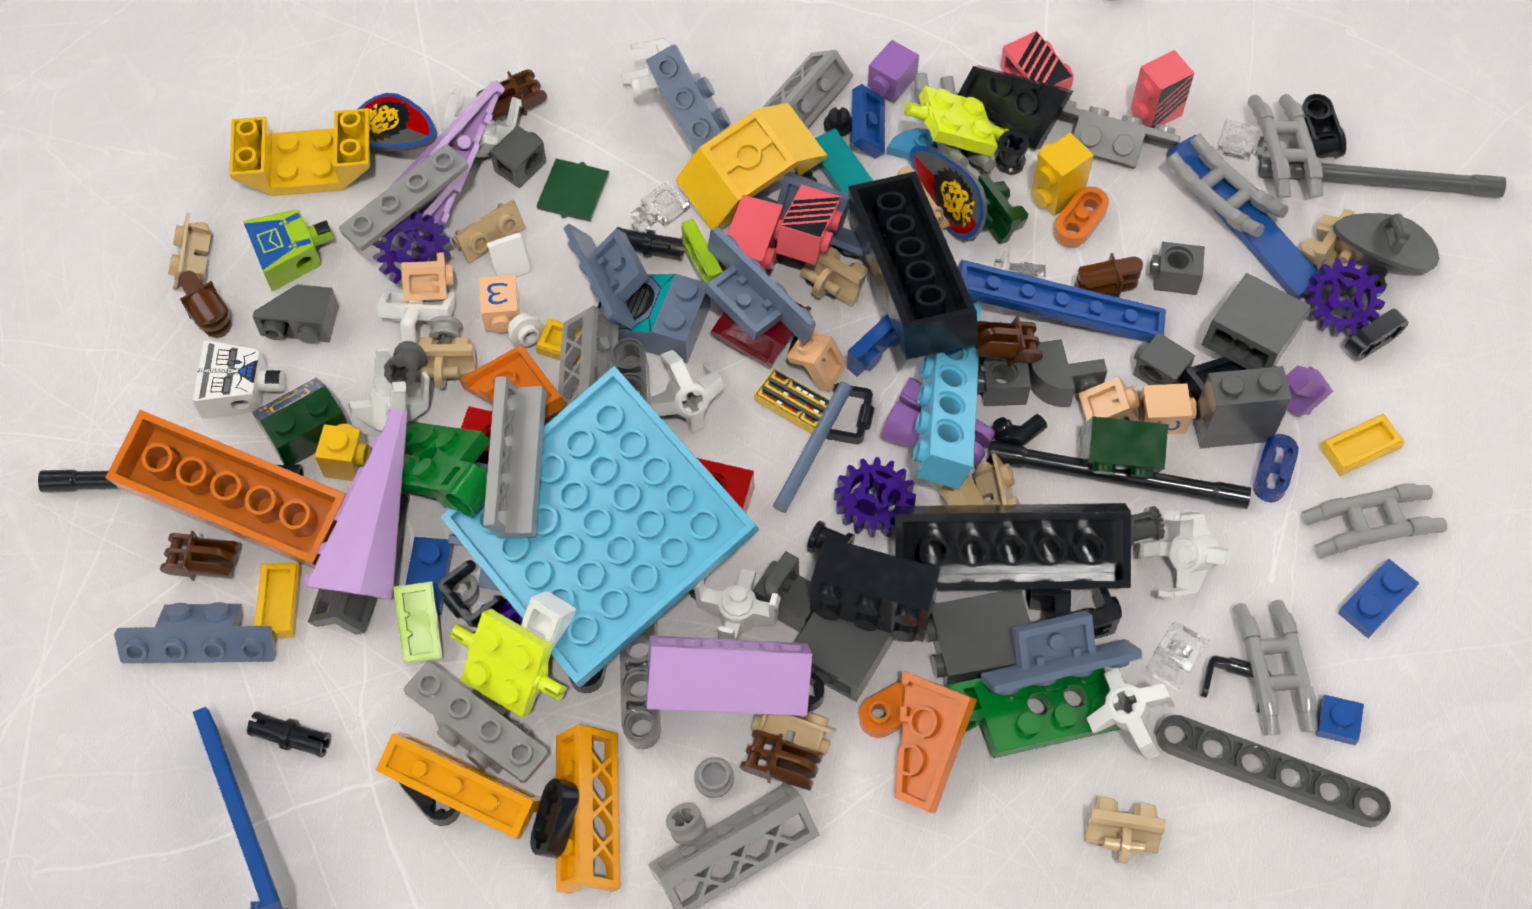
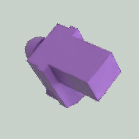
M1297 365L1286 375L1292 397L1287 410L1292 414L1299 416L1304 414L1310 415L1313 409L1334 392L1319 370L1311 366L1305 368Z

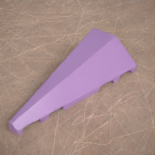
M497 80L492 81L394 182L396 183L443 145H449L468 162L469 168L439 191L435 199L419 210L422 213V218L426 214L434 217L433 224H447L450 217L449 212L456 195L462 189L481 145L479 142L484 130L490 124L493 117L491 114L499 96L503 94L505 89ZM415 226L419 236H429L424 228Z
M388 409L386 415L389 417L380 435L374 437L370 445L373 449L365 466L358 469L334 518L337 522L327 542L321 544L317 552L320 554V557L312 573L306 575L303 586L392 600L408 411Z

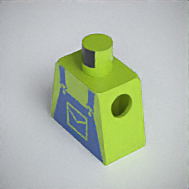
M296 209L243 221L271 292L319 267L321 261L315 246L334 240L327 220L307 227L301 212Z

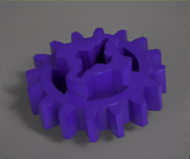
M415 210L411 213L410 218L407 216L384 234L381 240H377L372 244L380 249L379 253L373 255V260L383 263L378 270L384 275L390 274L389 280L397 284L400 280L402 281V272L395 266L394 262L437 261V253L443 252L444 257L451 256L450 252L443 249V245L448 244L450 238L440 235L445 228L439 223L433 224L434 217L426 214L422 218V213ZM415 226L424 228L429 236H419ZM411 243L417 244V247L412 248ZM412 249V255L407 254V251Z
M1336 259L1332 264V269L1327 264H1323L1319 269L1320 275L1313 273L1309 279L1312 285L1306 287L1304 294L1312 298L1305 303L1311 305L1310 309H1314V313L1309 318L1310 321L1318 319L1322 321L1320 326L1322 332L1330 326L1333 328V336L1337 337L1342 329H1345L1347 335L1352 337L1356 333L1357 327L1360 330L1368 325L1369 321L1372 322L1380 317L1379 313L1375 310H1381L1385 305V301L1377 297L1383 294L1385 288L1375 287L1374 283L1379 278V275L1375 274L1369 277L1366 274L1369 267L1367 264L1359 270L1355 268V259H1351L1347 266H1343L1341 260ZM1324 285L1327 299L1322 303L1321 290ZM1366 293L1367 306L1364 311L1363 308L1365 307V305L1362 303L1361 300L1362 295ZM1340 295L1341 297H1343L1345 295H1348L1350 297V300L1344 299L1341 301L1338 298V296Z
M875 457L873 465H868L864 458L860 459L859 469L848 465L847 476L839 475V488H835L834 500L838 501L836 502V513H845L843 524L847 526L853 522L856 523L855 533L857 534L861 533L864 528L869 529L870 537H875L876 530L882 529L886 536L890 535L891 526H895V509L890 512L889 508L896 505L897 500H900L897 506L915 505L916 494L912 493L914 481H905L907 472L905 468L896 472L894 471V461L891 460L886 466H883L879 457ZM859 482H861L860 487L853 489Z

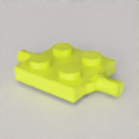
M924 86L919 94L921 105L908 101L904 107L905 116L921 119L926 124L933 141L990 157L998 148L996 140L999 141L1002 133L1009 130L993 126L989 122L983 102L973 97L966 98L952 94L945 89L938 90Z
M493 609L482 612L475 634L460 624H457L452 629L451 633L453 634H450V638L468 649V657L460 681L518 716L524 717L531 714L536 696L540 692L545 693L557 702L565 695L566 686L548 677V661L554 647L552 643Z

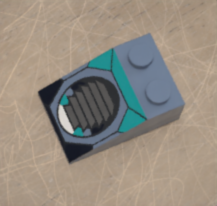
M648 274L649 278L625 302L636 325L630 329L619 323L618 342L625 338H635L643 344L645 352L658 356L674 350L683 359V362L688 364L711 307L710 297L705 293L707 282L678 274ZM601 302L597 306L600 310L603 308Z

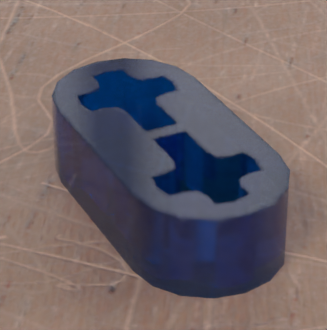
M1276 434L1271 436L1262 450L1253 480V491L1259 499L1265 502L1273 503L1282 499L1290 485L1299 447L1296 441L1288 435ZM1277 447L1284 449L1281 463L1275 461ZM1271 473L1277 475L1274 489L1267 487V480Z

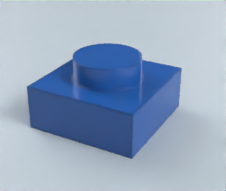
M1324 694L1320 702L1316 736L1356 745L1360 739L1364 704Z

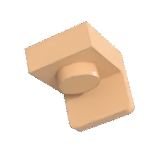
M444 252L437 253V261L401 263L404 301L447 299L446 286L453 285L452 264H445Z
M813 333L811 340L806 344H803L798 339L787 354L790 363L806 367L819 390L828 392L831 391L847 367V363L832 336Z
M1120 377L1078 393L1087 421L1092 416L1115 419L1127 416L1130 420H1139L1136 408L1141 406L1139 397L1134 387H1127Z

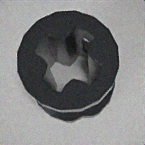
M1008 130L999 137L998 147L1000 151L996 157L995 164L1000 172L1015 175L1023 171L1026 163L1024 154L1028 151L1029 140L1021 131Z
M819 520L809 537L807 552L813 554L817 551L820 553L825 537L854 544L855 535L850 532L846 535L826 527V523Z

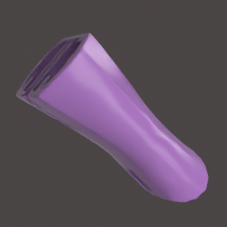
M912 377L908 379L899 400L893 406L881 433L882 440L915 448L919 439V433L915 432V424L921 411V405L917 404V397L922 383ZM978 419L975 421L973 461L975 466L981 463L985 456L984 448L990 446L995 436V431Z

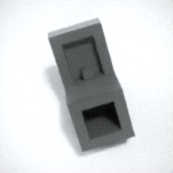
M1062 339L1040 342L1037 350L1042 351L1043 358L1038 362L1028 363L1031 391L1043 402L1056 407H1071L1074 393H1080L1104 383L1107 375L1104 359L1068 364Z
M785 551L778 562L774 560L769 564L765 573L754 587L753 592L757 600L768 603L772 593L778 594L781 600L777 619L801 633L814 612L810 611L811 581L799 575V558Z

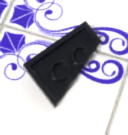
M976 65L970 70L958 95L966 98L973 97L983 102L989 118L1005 129L1021 131L1028 137L1029 146L1037 150L1043 146L1073 90Z

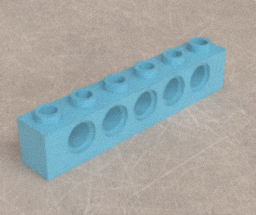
M974 303L977 310V321H981V305ZM975 344L926 355L919 370V377L923 378V384L917 397V404L921 405V411L915 424V432L919 433V439L913 451V460L917 461L916 478L958 490L972 470L974 461L979 361Z

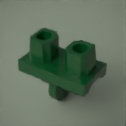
M988 174L980 175L978 180L984 189L987 199L985 226L999 244L1006 243L1014 231L1023 228L1029 214L1023 206L1012 207L1008 202L1011 196L1010 189L1004 181L993 182Z

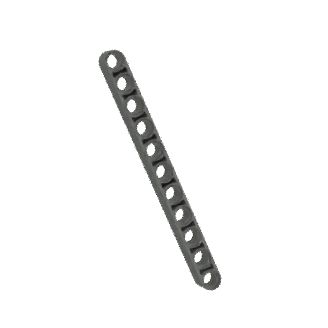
M635 338L621 339L612 350V367L615 366L650 405L649 365L645 348ZM628 356H636L639 358V360L632 365H625L622 363V361ZM657 621L620 652L622 729L628 742L633 747L642 750L653 747L660 738V709H647L646 695L634 697L630 694V690L635 683L640 681L647 682L648 653L642 658H633L629 656V652L638 643H644L649 646V636H658ZM639 720H647L652 723L648 734L638 737L631 733L634 723Z

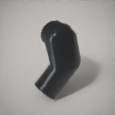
M1035 414L1021 426L1012 425L1011 420H1006L1005 417L996 419L992 424V429L995 431L994 438L998 442L1020 446L1028 444L1048 427L1045 419L1039 414Z

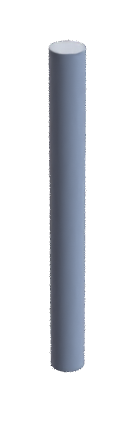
M840 382L773 504L776 510L783 513L787 512L853 389L848 383Z

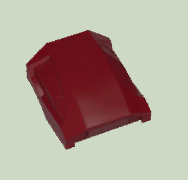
M797 303L800 307H804V308H806L809 312H811V307H809V306H806V307H805V306H803V305ZM725 311L710 333L737 352L751 357L769 368H772L780 351L787 345L790 336L794 335L780 321L756 340H753Z

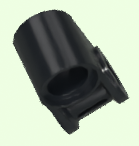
M1322 94L1309 95L1305 98L1302 108L1317 157L1327 155L1343 157L1347 148L1346 136L1343 128L1340 126L1332 101Z

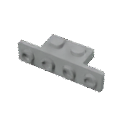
M1068 100L1060 114L1078 120L1074 136L1094 154V157L1136 168L1144 138L1175 146L1179 144L1181 137L1175 134V128L1162 124H1156L1155 129L1141 125L1143 120L1128 115H1123L1122 120L1109 117L1108 110L1090 106L1089 111L1076 108L1077 103Z
M443 145L340 225V233L357 249L364 251L407 216L410 218L411 213L415 210H421L435 199L439 191L469 168L468 162L449 145Z
M426 662L403 688L404 693L433 715L439 728L436 732L439 737L452 747L459 744L469 751L466 756L482 770L490 767L499 774L504 769L521 783H526L549 755L545 747L431 662Z

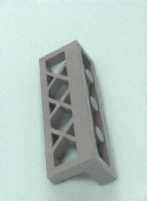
M837 50L812 52L763 107L789 103L808 128L848 83L853 74Z
M595 305L563 323L558 392L562 396L566 407L612 368V350L618 342L619 323L617 325L611 323L603 315L602 310ZM582 327L581 332L575 339V331ZM581 353V358L579 359V361L577 362V364H576L575 367L573 368V364H574L575 360L577 359V357H578L579 354ZM579 382V387L571 398V393Z
M506 376L495 377L483 526L498 538L536 537L547 391L543 386L516 387Z
M785 783L710 827L696 842L680 845L652 861L648 866L654 878L662 886L673 909H697L820 834L801 794ZM799 814L806 829L792 837L781 835L785 821ZM758 837L770 839L764 854L757 858L746 855L751 841ZM723 858L735 860L730 874L722 879L711 876L716 862ZM687 879L699 881L695 895L680 902L674 887Z

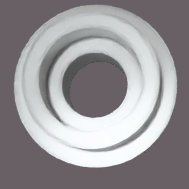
M528 313L517 315L508 325L509 339L516 347L521 344L524 347L533 345L538 341L543 331L541 321Z

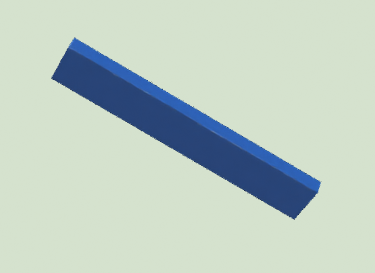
M1193 135L1169 148L1166 157L1168 158L1177 151L1184 162L1189 164L1201 179L1212 170L1199 158V153L1189 142L1196 136ZM1222 179L1211 188L1224 200L1229 199L1238 191L1225 179ZM1250 200L1238 208L1242 213L1250 216L1252 220L1264 225L1263 234L1260 237H1255L1247 232L1242 233L1234 229L1226 222L1227 220L1214 210L1287 294L1299 300L1306 296L1304 290L1307 286L1312 285L1309 279L1313 273L1319 275L1320 273L1266 213L1254 207Z
M962 259L958 264V269L971 299L974 301L1131 339L1147 341L1148 343L1153 340L1158 332L1164 335L1166 309Z
M203 707L193 711L194 719L263 909H283L210 710Z

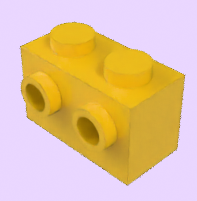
M1068 133L1054 144H1046L1037 156L1038 161L1033 176L1034 182L1031 195L1038 206L1045 208L1053 216L1062 212L1080 189L1087 187L1094 154L1071 133Z

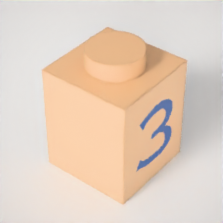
M515 274L479 277L481 315L485 331L508 332L510 321L520 314L519 290Z
M1188 385L1143 386L1139 397L1141 406L1138 407L1140 421L1168 424V434L1186 433L1191 419H1195L1197 413L1196 401L1194 397H1189Z

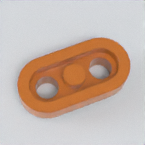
M1084 187L1080 189L1056 220L1054 234L1057 240L1070 247L1085 243L1107 213L1109 205L1107 194L1097 187ZM1086 207H1091L1094 210H1088Z
M902 680L867 698L862 703L859 711V724L867 735L883 738L903 728V722H899L900 707H904L905 686L902 685ZM876 709H881L886 713V716L879 719L874 717L872 712Z

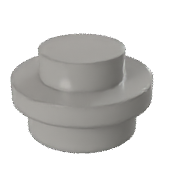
M706 759L695 770V786L706 797H722L731 790L734 784L733 769L723 759Z

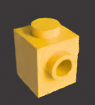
M324 424L315 454V459L323 477L353 481L358 469L364 467L369 458V444H366L361 430L352 425L338 424L333 426Z

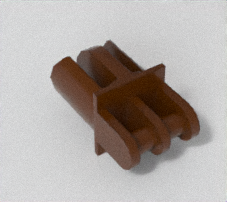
M531 69L523 70L514 75L507 71L508 79L499 82L505 89L503 94L499 96L492 112V119L494 121L508 116L512 97L521 100L522 107L519 108V111L522 110L525 116L527 115V109L537 106L547 99L546 92L540 90L541 84L538 80L534 79L535 74ZM483 90L477 92L476 96H478Z
M1110 253L1108 261L1080 266L1074 287L1106 295H1114V297L1119 298L1121 292L1131 291L1137 287L1143 268V261L1135 256L1115 260L1114 254Z
M193 271L181 273L179 282L186 295L181 297L180 300L189 318L209 337H224L231 327L230 312L217 293L213 282L210 281L203 285Z
M1016 316L1011 323L977 321L978 344H975L978 357L1006 359L1008 367H1011L1014 362L1034 363L1043 358L1042 351L1037 350L1040 342L1039 338L1034 336L1037 330L1035 323L1021 322L1019 316Z
M191 531L190 534H169L168 541L171 544L170 548H166L164 551V556L167 559L160 566L161 572L168 575L190 577L192 581H195L196 575L231 579V568L234 567L235 563L234 555L238 552L239 548L238 542L199 538L194 531Z
M753 730L751 736L754 738L752 746H747L746 753L748 757L746 761L741 762L740 769L749 774L767 779V783L774 779L811 791L813 786L811 778L816 777L819 769L816 764L821 762L824 754L785 741L781 733L777 736L761 730ZM764 745L774 746V752L763 749ZM759 759L770 762L768 768L758 765Z

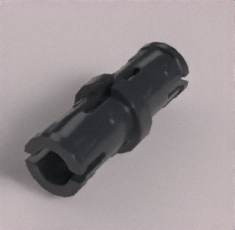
M616 227L627 235L634 250L642 252L645 257H652L653 254L678 260L683 259L685 251L671 249V246L685 248L682 238L657 235L656 231L649 229L646 232Z
M255 711L251 717L256 719V722L252 720L248 722V736H255L277 743L280 749L286 751L294 748L323 758L327 751L323 750L322 747L329 749L331 743L330 733L301 726L298 720L292 718L285 721Z

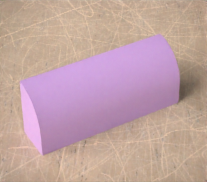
M649 636L646 687L647 709L807 716L812 652L807 643Z

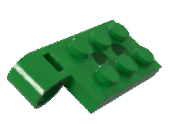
M410 421L406 424L401 491L434 497L444 508L458 510L464 515L474 517L485 503L487 471L474 463L490 444V440L481 431Z
M1104 668L1093 670L1091 675L1085 677L1067 676L1056 679L1054 684L1048 686L1030 685L1019 688L1018 692L1010 695L993 693L982 683L981 678L945 686L977 699L965 732L977 727L981 722L993 758L1121 730V728L1114 724L1094 734L1087 721V717L1105 705L1106 696L1110 692L1104 675L1106 673ZM1074 691L1078 693L1082 698L1083 705L1079 707L1070 705L1065 700L1064 692ZM1038 699L1042 701L1046 706L1047 713L1043 715L1033 713L1028 706V700Z

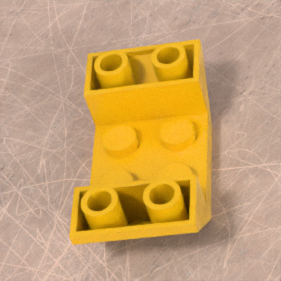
M789 103L755 109L699 147L675 180L710 230L715 227L723 229L732 223L742 195L755 196L793 169L801 176L825 160L827 154Z
M369 108L334 111V128L272 133L266 116L231 120L230 178L269 195L282 196L342 191L370 168Z

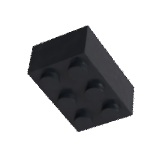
M825 537L811 578L810 611L816 612L818 616L827 620L835 621L839 618L853 622L855 626L866 631L878 629L889 632L895 638L902 641L913 642L917 640L924 642L936 600L941 568Z

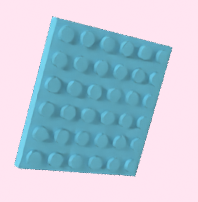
M615 366L544 426L536 537L498 538L483 526L485 503L474 517H469L454 509H448L440 516L522 618H524L531 597L545 591L554 594L577 609L573 619L551 654L579 687L583 686L760 530Z

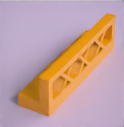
M578 724L556 735V779L573 782L579 790L578 807L567 846L562 855L556 858V892L571 894L586 887L614 892L620 889L618 733ZM592 740L604 742V760L602 762L598 760L592 751ZM596 776L605 787V797L602 800L593 791V779ZM597 815L605 825V837L602 840L593 830V819ZM597 855L606 865V878L593 876V859Z
M392 733L375 770L515 839H521L532 812L538 811L541 800L540 797L409 734Z

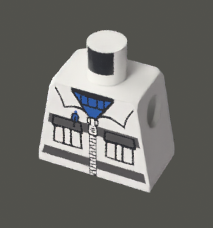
M203 341L192 401L201 418L252 413L262 407L264 392H282L284 390L283 370H267V364L262 353L257 349Z

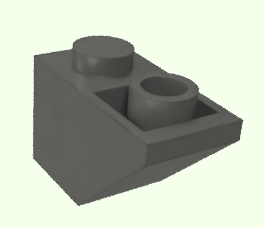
M297 284L253 312L252 318L260 335L269 339H299L306 343H316L317 341L330 342L339 305L331 287Z

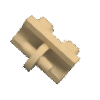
M1344 209L1339 217L1323 214L1316 230L1317 237L1324 238V240L1319 241L1307 238L1303 243L1301 253L1311 264L1317 265L1318 272L1323 264H1327L1332 269V264L1336 259H1340L1345 264L1351 259L1360 261L1364 257V253L1345 243L1333 231V225L1338 220L1355 214V211Z
M830 247L828 254L822 252L816 265L805 262L800 276L814 284L813 295L821 298L828 292L850 306H853L858 301L862 285L867 276V267L858 262L852 263L850 266L840 261L841 256L838 250Z
M420 337L417 342L426 353V362L420 370L416 371V379H421V372L426 371L429 379H434L436 388H444L446 379H459L477 369L474 345L471 344L469 337H456L452 340L451 344H438V341L432 337Z
M1098 797L1095 807L1091 808L1085 831V842L1103 845V849L1117 851V862L1127 864L1130 853L1144 855L1145 852L1158 854L1161 837L1165 831V819L1158 818L1157 808L1153 804L1139 803L1134 805L1132 814L1118 812V802L1115 799Z

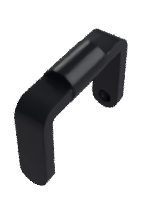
M839 383L834 384L833 392H835ZM852 386L853 389L849 395L865 399L858 415L857 433L831 429L826 439L856 445L864 441L865 432L871 428L875 411L874 406H872L873 393L870 389Z
M467 560L442 578L438 583V587L445 596L443 602L456 618H463L470 627H477L483 611L493 609L497 612L505 605L506 600L501 595L496 596L470 615L466 604L456 592L450 590L451 587L475 570L476 564L472 560Z
M1217 655L1212 656L1206 667L1200 696L1207 698L1214 667L1250 678L1253 677L1250 662L1234 657L1228 659ZM1258 703V705H1257V711H1256V712H1258V713H1260L1259 703Z

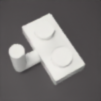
M385 289L377 303L378 318H390L392 321L400 322L401 341L416 343L415 324L417 320L430 324L431 319L435 317H451L456 306L455 293H447V299L404 301L403 290Z

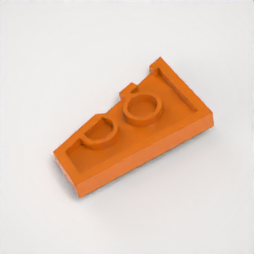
M522 344L459 378L464 390L493 404L495 377L506 376L516 387L543 386L547 391L545 420L566 407L562 396Z
M903 671L902 685L905 686L904 707H900L899 721L903 722L902 746L898 748L895 798L926 812L936 814L977 699Z

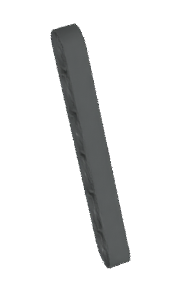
M1180 715L1168 716L1162 721L1157 730L1156 740L1159 747L1170 755L1360 826L1376 827L1387 818L1391 811L1389 797L1377 787ZM1169 726L1180 727L1186 734V741L1182 744L1171 743L1165 736V729ZM1208 740L1218 741L1224 748V756L1217 759L1209 757L1204 752L1203 743ZM1247 754L1256 755L1263 763V770L1258 773L1247 771L1242 764V757ZM1288 768L1294 769L1301 775L1302 784L1295 788L1287 786L1281 779V771ZM1324 783L1334 784L1340 790L1341 799L1337 802L1327 801L1321 795L1320 786ZM1366 797L1374 799L1380 806V815L1370 817L1364 814L1359 806L1360 799Z

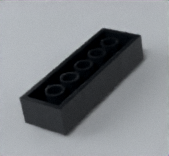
M916 171L848 186L850 218L905 359L909 360L978 344L977 310Z
M1126 503L895 506V556L941 568L937 590L1131 588V510Z

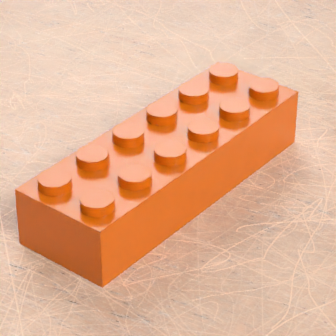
M139 410L105 477L122 490L313 569L320 557V554L317 552L321 544L328 541L337 522L334 518L346 496L343 492L143 410Z

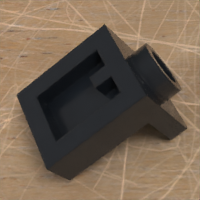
M1098 588L1094 598L1096 610L1094 608H1086L1078 611H1087L1092 615L1095 639L1115 634L1120 618H1122V609L1116 596L1111 597L1108 588Z
M1032 589L1029 609L1045 611L1044 620L1071 614V590Z

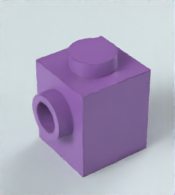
M891 40L869 64L868 87L880 96H885L895 102L914 81V75L918 73L919 54Z

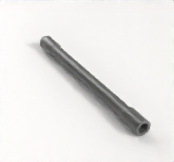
M1261 156L1258 168L1259 177L1273 178L1270 157ZM1288 162L1291 179H1306L1303 167L1304 162ZM1321 163L1323 181L1465 192L1471 195L1503 197L1506 190V178L1503 176L1458 175Z

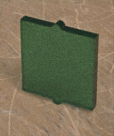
M556 158L536 205L537 209L559 214L563 219L571 217L591 222L610 175L609 171L587 166L585 162L578 164Z

